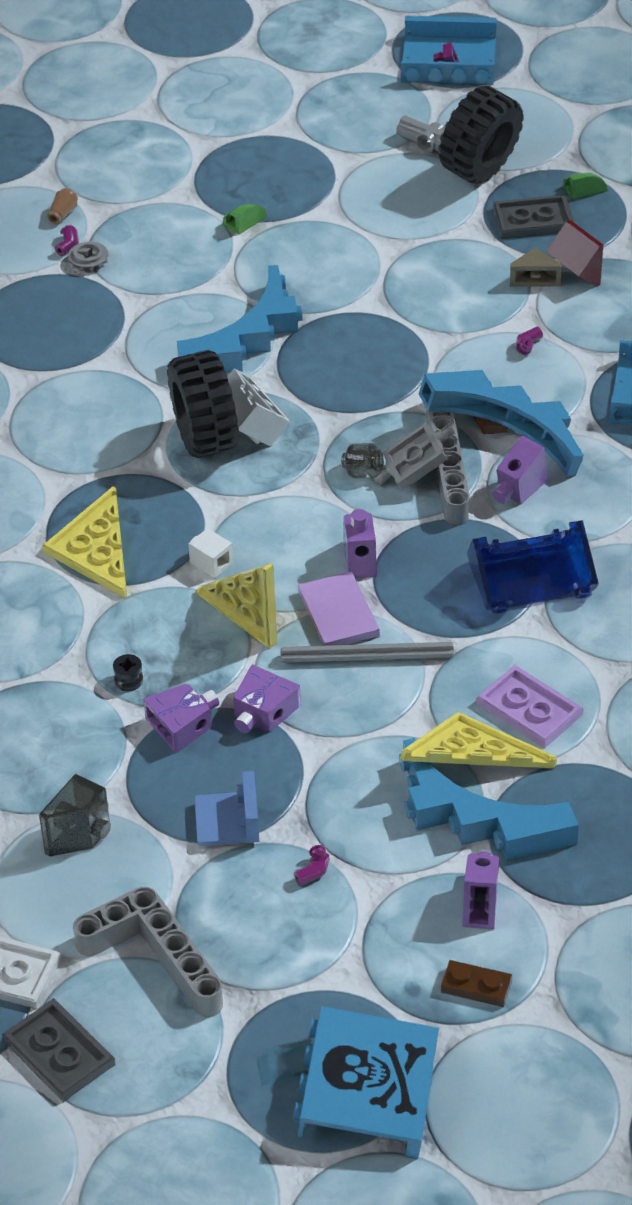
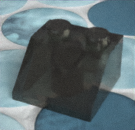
M75 773L40 812L39 819L44 853L46 855L55 856L94 848L100 839H104L108 835L111 823L105 787Z

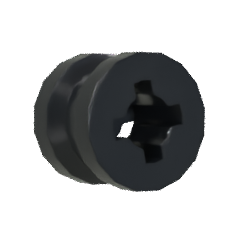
M125 654L114 660V681L117 688L122 691L138 689L144 681L142 662L139 657Z

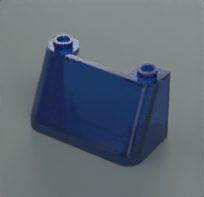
M583 520L569 522V530L559 532V529H553L549 535L499 543V540L495 539L492 540L490 545L487 542V537L472 539L467 556L485 608L492 610L494 614L508 611L510 607L573 596L576 599L590 597L599 582Z

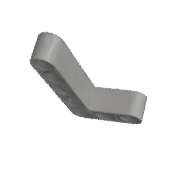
M150 887L136 888L80 915L74 921L75 945L80 954L84 956L97 955L140 933L199 1015L212 1017L221 1012L223 1008V995L220 979L154 889Z

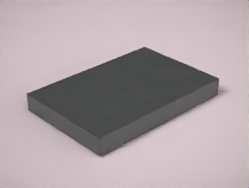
M566 195L493 202V211L501 239L555 234L560 232L567 221L571 220L574 222Z
M54 998L2 1034L3 1042L62 1102H65L116 1065L115 1058Z

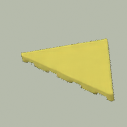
M112 486L43 544L42 548L43 553L125 598L127 591L116 488Z
M268 563L204 584L195 590L198 596L267 648H272L277 644L273 564Z
M457 712L404 748L400 757L403 761L535 768H555L558 759L548 752L460 712Z

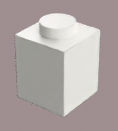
M208 528L188 543L190 563L213 578H216L234 563L232 543Z

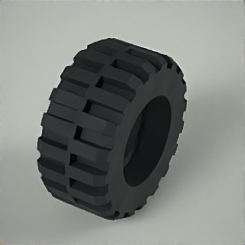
M491 86L477 87L474 91H470L466 98L458 103V107L453 110L449 121L444 126V133L441 134L438 156L442 166L471 184H481L484 181L490 180L492 175H496L500 171V167L505 165L507 158L512 154L514 146L519 140V133L522 131V121L524 120L521 105L516 100Z
M205 350L173 358L167 366L168 387L180 436L189 455L195 458H202L233 450L239 442L238 418L231 386L229 385L220 357L214 351Z

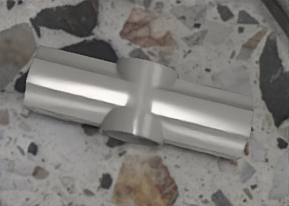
M404 115L400 118L399 124L396 127V134L416 142L422 151L430 153L433 150L438 151L439 144H441L440 137L444 133L445 128L437 122L427 125Z

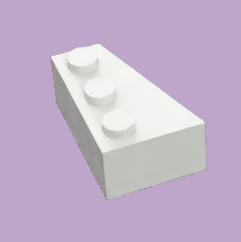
M234 368L228 375V382L231 386L235 402L239 431L246 434L256 444L262 442L271 446L290 421L250 376Z

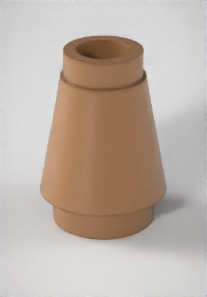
M63 188L61 191L56 192L47 214V218L51 223L59 224L77 207L78 197L72 190Z

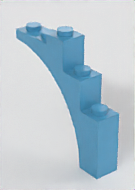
M278 265L268 266V281L265 291L258 303L245 316L216 332L197 338L177 341L178 357L211 350L220 357L226 373H231L234 368L241 372L243 371L242 361L247 360V354L271 351L270 341L275 340V334L298 332V321H302L301 305L296 306L295 296H288L285 275H280Z
M483 370L425 373L418 394L428 412L468 414L502 424L545 447V452L557 463L566 476H576L584 455L573 439L571 432L567 429L570 426L571 418L561 401L532 403L521 385L492 387V383L488 380Z
M415 738L403 740V749L415 742ZM399 754L401 769L403 772L407 771L409 775L407 777L409 786L408 801H404V808L407 818L413 819L417 830L449 823L452 834H457L461 845L494 838L496 848L498 850L502 849L506 861L577 845L579 824L569 802L549 805H518L495 801L474 794L453 783L436 770L430 762L403 761L400 759L401 754Z

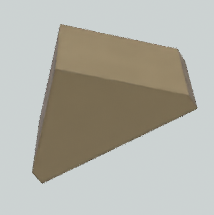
M534 248L510 263V287L561 286L562 265L557 260Z

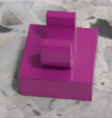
M452 42L443 44V53L438 52L433 55L434 62H459Z

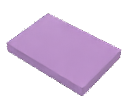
M352 571L298 585L300 597L323 646L347 645L380 636V629Z
M516 665L505 672L478 695L476 699L477 705L543 748L551 744L583 715V708Z

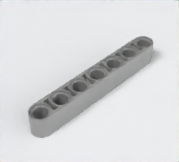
M425 407L427 423L435 433L448 424L455 431V434L442 442V449L447 460L435 469L444 518L449 524L461 525L469 519V490L454 412H428Z

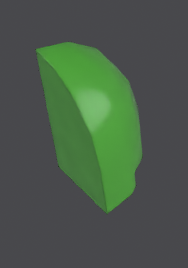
M577 173L563 180V188L572 200L608 191L605 181L593 173Z
M251 203L238 206L223 217L222 225L240 235L267 217L266 210L260 205Z

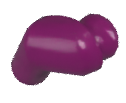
M536 326L517 336L516 350L520 354H529L533 348L532 342L543 337L540 327Z
M323 845L311 847L309 850L311 856L309 865L294 872V878L299 886L325 875L330 857Z

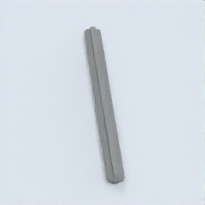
M452 642L295 646L282 647L280 655L281 662L451 658L454 655V645Z

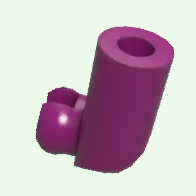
M66 225L60 231V234H63L64 240L55 246L59 256H64L72 247L79 244L78 231L72 225Z

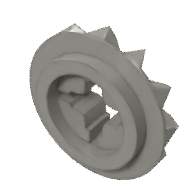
M83 242L71 248L68 254L69 262L72 263L73 268H80L81 271L85 269L92 271L93 268H101L102 264L107 263L108 250L104 245L97 242Z

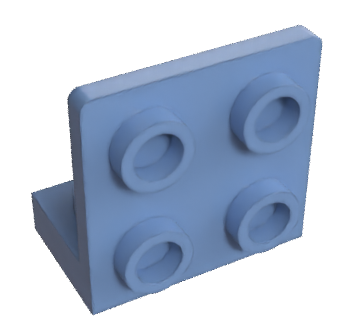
M254 771L242 772L243 784L237 785V792L195 796L198 846L259 842Z

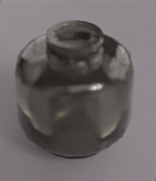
M373 443L350 444L346 449V453H343L341 457L342 467L346 469L348 475L352 478H372L383 468V453Z

